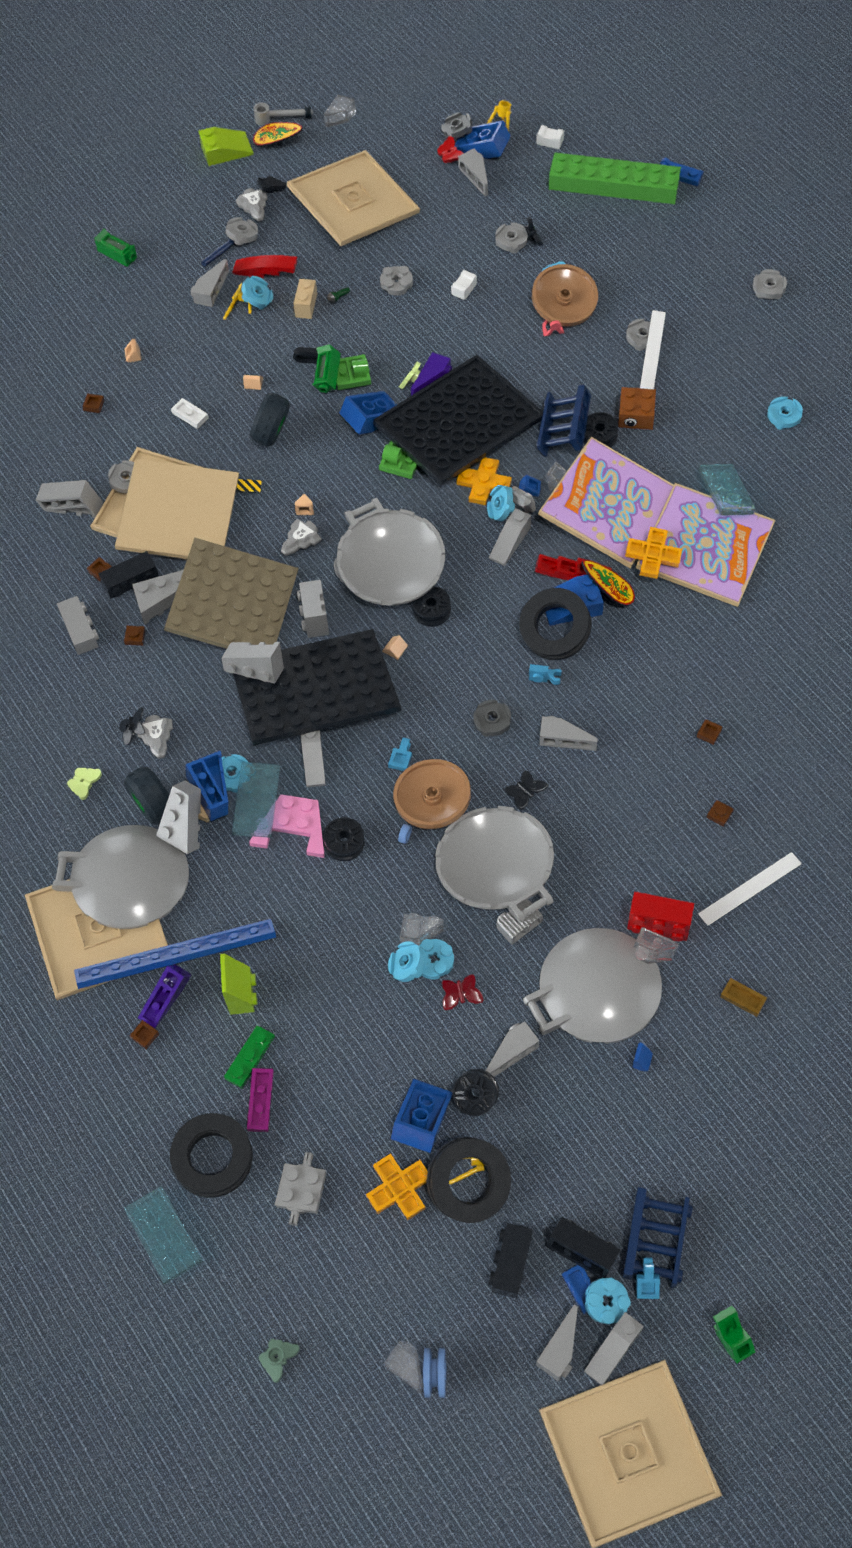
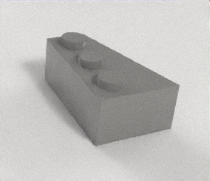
M86 480L43 483L36 498L37 503L44 511L66 514L67 511L75 512L76 516L90 514L92 518L97 516L103 504L101 498Z
M183 570L132 584L144 625L149 623L151 618L156 615H162L164 610L172 606Z
M321 580L299 583L300 590H297L298 601H302L299 609L300 615L304 616L305 619L301 621L303 631H307L308 638L329 635Z
M250 642L230 643L222 656L224 671L275 684L284 669L280 642H275L273 645H266L265 642H260L259 645H251Z
M186 780L173 785L156 834L157 837L186 854L200 848V842H198V831H200L198 814L201 810V789Z

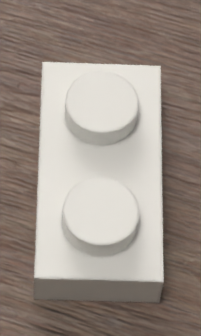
M183 398L171 408L174 415L197 429L209 418L206 412Z

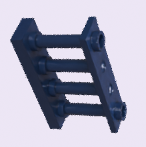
M585 384L578 386L575 396L555 399L551 392H547L539 438L536 443L537 449L541 451L544 457H547L549 447L567 443L572 445L575 451L582 450L591 401V394ZM575 403L573 409L556 412V406ZM573 416L570 423L553 426L554 420ZM570 430V434L566 437L551 439L552 433Z
M638 1187L623 1278L631 1280L633 1273H644L643 1264L635 1260L636 1252H641L642 1250L675 1257L674 1269L670 1270L654 1266V1274L672 1279L671 1288L675 1289L677 1283L682 1281L683 1270L679 1269L686 1220L691 1218L693 1205H689L690 1197H685L683 1205L649 1199L650 1197L646 1196L647 1189ZM653 1208L682 1214L680 1227L646 1220L645 1217H642L643 1209ZM648 1229L677 1235V1248L643 1242V1239L639 1238L640 1230Z

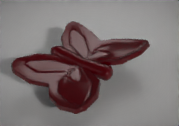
M474 974L465 977L462 983L460 980L457 981V984L451 980L442 981L443 989L446 992L443 998V1009L445 1011L452 1010L458 1004L459 998L461 1003H465V998L474 1004L483 1003L482 993L479 989L475 988L476 980Z

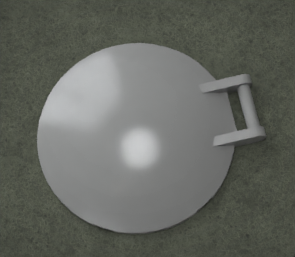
M378 498L372 499V502L353 511L348 510L344 512L350 526L338 544L337 567L343 582L355 595L374 604L400 605L422 597L433 588L443 572L445 548L439 532L427 519L404 509H400V511L389 510V508L384 509ZM375 508L374 511L369 512V513H367V514H365V515H363V516H361V517L355 519V517H357V516H359V515H361V514H363V513H366V512H368V511H370V510H372V509Z
M506 806L490 809L483 807L462 815L445 830V834L441 841L438 842L436 848V870L444 888L460 902L481 909L507 908L519 923L523 922L525 917L546 904L549 906L554 902L551 895L544 888V884L548 880L553 868V844L545 827L530 814L515 811L514 808ZM536 894L541 897V899L521 911L517 907Z
M142 825L120 826L99 834L88 842L80 852L60 851L57 857L59 863L56 879L53 881L52 889L55 891L72 892L82 912L98 921L101 925L117 929L140 928L147 926L148 923L158 918L161 920L173 910L172 908L178 901H181L188 886L189 866L183 851L156 836L158 829ZM67 862L73 863L70 881L64 880Z
M591 928L575 932L565 937L553 947L541 969L540 990L524 997L523 1002L526 1006H529L540 1026L539 1030L542 1035L560 1028L585 1042L616 1043L634 1036L651 1021L660 1004L662 980L655 959L639 941L617 930ZM537 1001H541L551 1022H546L536 1004Z

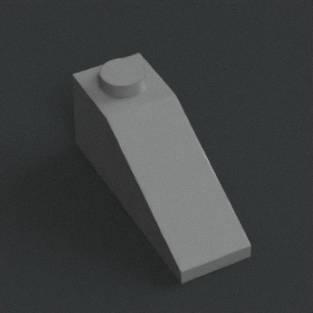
M475 149L458 156L459 169L484 196H487L488 182L483 156Z
M226 259L197 280L195 286H192L191 296H193L194 303L213 307L229 273Z
M515 508L500 533L489 556L490 560L503 566L506 565L531 528L530 514Z
M542 716L541 746L596 751L598 738L562 718Z
M320 730L301 734L306 787L325 786Z
M525 1021L521 1024L516 1023L509 1029V1032L487 1067L486 1071L493 1077L539 1048L538 1038Z
M573 1305L536 1361L537 1367L558 1382L561 1377L566 1378L572 1369L570 1363L572 1360L578 1309L575 1305Z
M625 1312L584 1372L600 1385H603L640 1335L644 1326Z

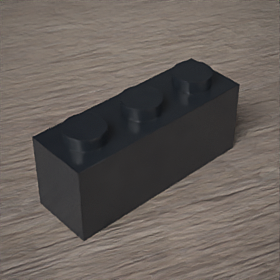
M147 551L98 573L110 599L133 589L132 584L159 576L157 567Z
M564 1217L560 1219L547 1244V1248L601 1279L608 1276L620 1252V1249L613 1243L602 1240L593 1232L579 1227L574 1221L567 1220Z
M507 1223L506 1229H501L499 1242H502L501 1250H496L494 1263L497 1264L495 1272L491 1271L488 1284L492 1285L493 1293L518 1299L533 1229Z

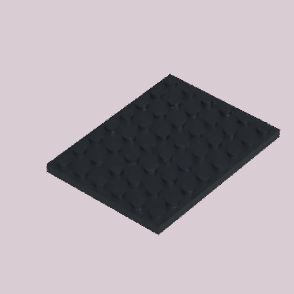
M475 355L373 419V425L396 446L402 448V451L442 486L541 421L543 411L482 358Z
M373 629L282 649L284 669L275 684L233 673L253 746L401 711L397 693Z

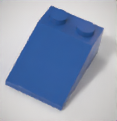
M502 120L473 126L472 132L459 137L455 146L457 150L463 153L475 149L483 158H497L502 155L511 135Z
M385 391L346 396L340 414L358 434L371 433L378 429L373 425V419L397 404Z
M588 575L577 576L554 587L567 589L577 594L585 603L591 617L603 614L604 602L599 587ZM561 607L552 608L545 612L549 626L573 621L572 613Z
M413 1079L394 1122L391 1139L431 1153L450 1103L452 1092Z

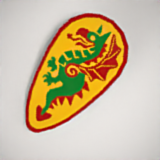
M290 122L270 123L261 127L255 133L253 141L259 147L273 144L282 146L283 141L298 135L303 131V128L299 124Z
M586 559L582 561V567L590 579L599 587L602 595H607L613 602L621 606H629L634 601V591L624 578L597 562Z

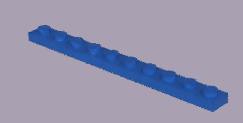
M271 919L75 969L78 989L276 938L275 930Z

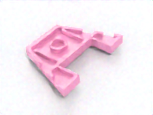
M280 795L250 840V846L267 849L272 831L308 836L310 839L306 851L307 855L324 858L325 853L318 800Z

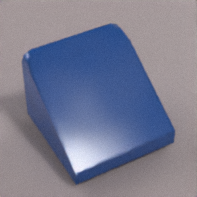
M525 475L520 480L519 489L532 496L538 497L540 495L541 481Z
M641 1042L638 1043L633 1068L648 1072L653 1053Z

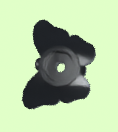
M272 176L264 179L257 178V184L260 189L267 193H273L274 189L282 190L286 188V182L277 180V178Z
M526 218L528 224L524 227L529 238L534 237L539 246L544 244L533 225L532 218Z

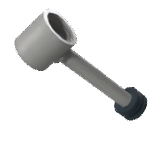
M257 103L254 106L255 122L261 126L267 125L270 122V117L305 115V119H307V117L312 118L311 115L313 114L311 105L309 107L305 106V109L269 110V106L266 103Z

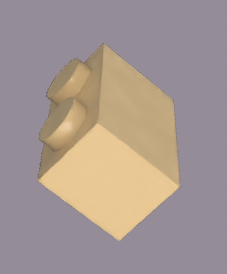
M299 279L294 300L296 318L312 319L317 298L316 280Z

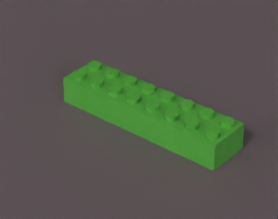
M554 152L549 174V190L675 204L681 167Z

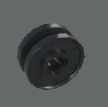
M604 412L590 414L587 419L583 443L586 445L592 437L611 448L618 439V423L616 419Z
M433 586L422 597L412 601L414 617L424 626H439L450 617V596L446 590L440 587Z
M348 817L337 818L331 821L324 830L325 850L333 859L351 861L362 853L365 846L364 830L356 820ZM344 837L348 838V840L341 841L340 839Z
M471 1069L461 1075L455 1082L452 1090L453 1100L461 1112L470 1116H480L487 1113L497 1102L499 1085L489 1072L482 1069ZM477 1088L480 1092V1097L474 1096L471 1089Z

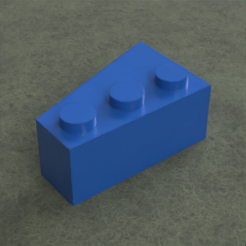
M221 750L186 764V778L189 783L201 789V805L210 821L227 815L228 796Z

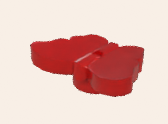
M449 136L437 149V153L439 156H442L444 163L456 161L458 156L464 154L462 151L457 150L452 136Z

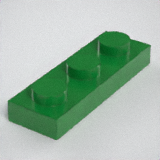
M257 1025L226 1072L225 1080L243 1089L252 1074V1068L257 1067L274 1040L275 1035Z

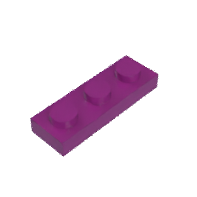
M252 1068L247 1131L269 1132L274 1078L273 1069Z

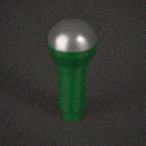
M347 287L337 292H329L327 296L328 301L336 303L340 297L350 292V288Z

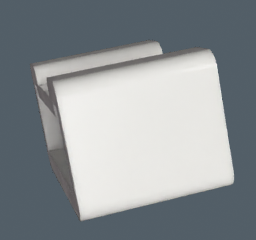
M541 125L536 143L559 149L564 139V130H554Z
M463 270L460 277L451 286L452 295L465 300L477 284V275Z

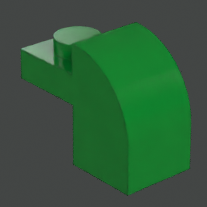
M733 1306L713 1316L715 1322L714 1330L736 1364L756 1353L752 1339L741 1326L737 1311Z

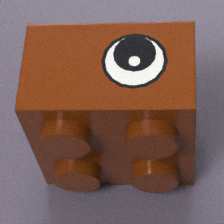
M621 387L619 428L653 430L656 389Z

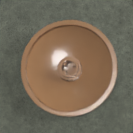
M558 264L546 268L537 276L532 288V302L538 314L546 321L551 323L557 320L560 321L561 326H575L586 321L595 311L598 302V289L592 277L581 268L568 264Z
M429 759L411 765L399 776L394 786L393 798L399 815L406 822L419 828L437 829L452 824L465 813L471 799V788L468 777L457 765L445 760Z

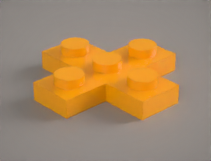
M485 457L481 460L478 470L468 468L458 475L457 485L472 488L469 502L486 505L489 494L495 486H511L512 477L496 474L499 460Z
M650 527L647 541L629 538L625 557L643 560L640 576L657 579L661 564L679 568L683 549L665 545L668 530Z
M390 1153L373 1164V1168L383 1184L367 1193L366 1197L377 1214L396 1203L408 1221L426 1209L415 1191L427 1183L428 1171L421 1160H418L402 1171Z

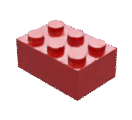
M634 891L627 929L638 934L648 933L658 938L668 937L678 942L687 941L695 903Z

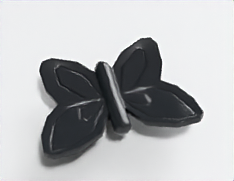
M143 707L139 708L133 717L130 716L129 720L124 719L120 723L119 728L123 732V740L126 745L130 743L135 733H145L144 727L140 722L143 715Z
M524 771L521 776V782H517V785L506 787L505 792L515 798V804L518 808L524 809L529 802L528 795L532 798L534 796L532 792L544 791L548 784L544 781L534 780L529 771Z

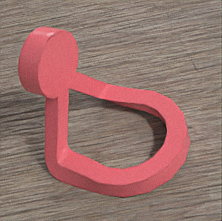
M545 320L542 325L544 336H549L554 330L560 334L564 333L560 321H552L549 331L546 329L548 321Z

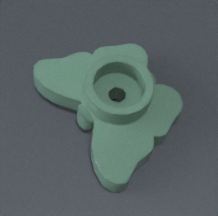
M271 1339L268 1343L269 1348L266 1352L260 1354L259 1361L274 1383H277L282 1378L283 1365L287 1364V1359L293 1358L299 1353L300 1347L297 1344Z

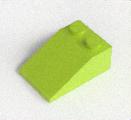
M217 127L198 131L201 147L208 166L253 155L245 131Z
M220 954L222 994L230 1015L254 1012V1005H258L257 993H253V986L257 985L256 974H252L250 967L226 954Z

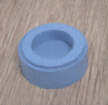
M403 824L398 842L406 844L409 841L412 832L411 825Z

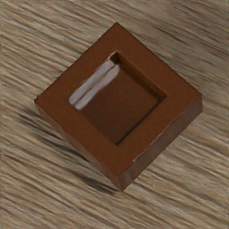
M87 393L82 406L83 410L100 413L105 401L104 396Z
M98 557L87 567V571L97 580L101 581L98 573L112 566Z
M126 626L125 645L143 646L146 632L145 626Z
M705 719L697 733V738L714 745L723 727Z
M716 800L707 814V818L724 827L734 809Z
M142 1020L129 1036L147 1050L158 1037L159 1032Z

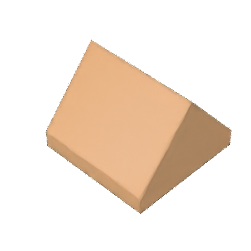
M132 339L124 349L126 362L141 360L140 348L136 340Z
M244 375V389L261 390L263 377Z
M303 494L295 502L296 515H314L313 502Z
M400 635L394 636L382 652L398 660L408 645Z

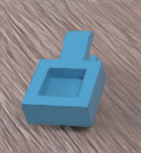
M530 664L529 680L538 683L550 680L552 684L559 685L560 678H555L554 676H561L562 670L549 669V666Z
M403 737L400 748H393L388 763L389 768L405 771L409 767L412 758V752H409L411 746L410 739Z
M643 1258L644 1274H637V1299H659L660 1276L659 1274H654L653 1258Z

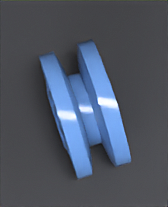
M424 1348L423 1385L425 1398L431 1397L432 1387H437L439 1398H445V1348H439L437 1358H432L430 1348Z

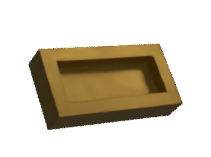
M730 978L720 996L756 1017L767 1000V997L732 978Z

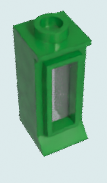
M105 228L94 238L98 252L126 267L137 258L134 245H130L109 234Z
M330 344L317 347L318 360L315 379L312 385L320 392L327 393L328 391L336 390L341 353Z

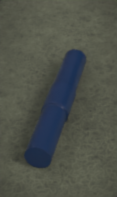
M228 240L213 251V253L201 261L202 265L205 267L235 244L234 240Z

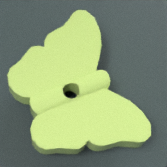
M417 361L414 364L412 370L399 385V388L404 389L410 381L415 382L421 372L418 370L421 363Z
M77 768L75 776L67 782V785L81 800H85L89 795L92 783L98 781L102 776L101 770Z

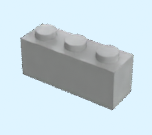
M78 596L57 603L77 654L79 655L98 648L96 640L99 637L96 630H92L90 627L93 623L90 616H86L84 613L87 612L84 602H80Z

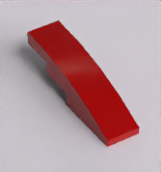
M262 255L236 260L232 274L264 278L265 274L279 276L280 272L294 273L298 259L297 256Z
M539 554L537 558L536 573L564 580L587 575L581 564L585 559L578 557L575 561L562 556H558L555 559Z

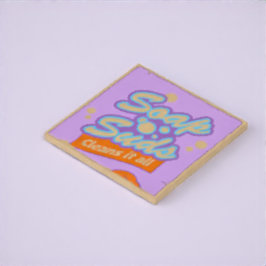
M591 437L539 510L538 515L631 568L636 559L625 557L629 538L647 541L650 527H655L674 485Z
M675 483L654 528L668 530L665 545L683 550L679 568L661 564L658 577L738 607L775 520ZM643 560L638 561L636 569L641 570Z

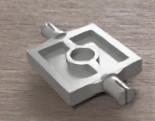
M305 1152L303 1164L292 1165L284 1163L276 1197V1207L291 1211L288 1224L292 1226L293 1224L294 1226L298 1225L300 1213L318 1214L326 1179V1170L311 1166L314 1154H308V1152Z

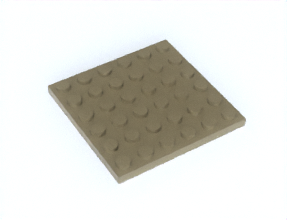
M194 537L164 631L226 649L230 643L250 642L251 645H259L260 642H265L266 645H273L277 642L299 568Z

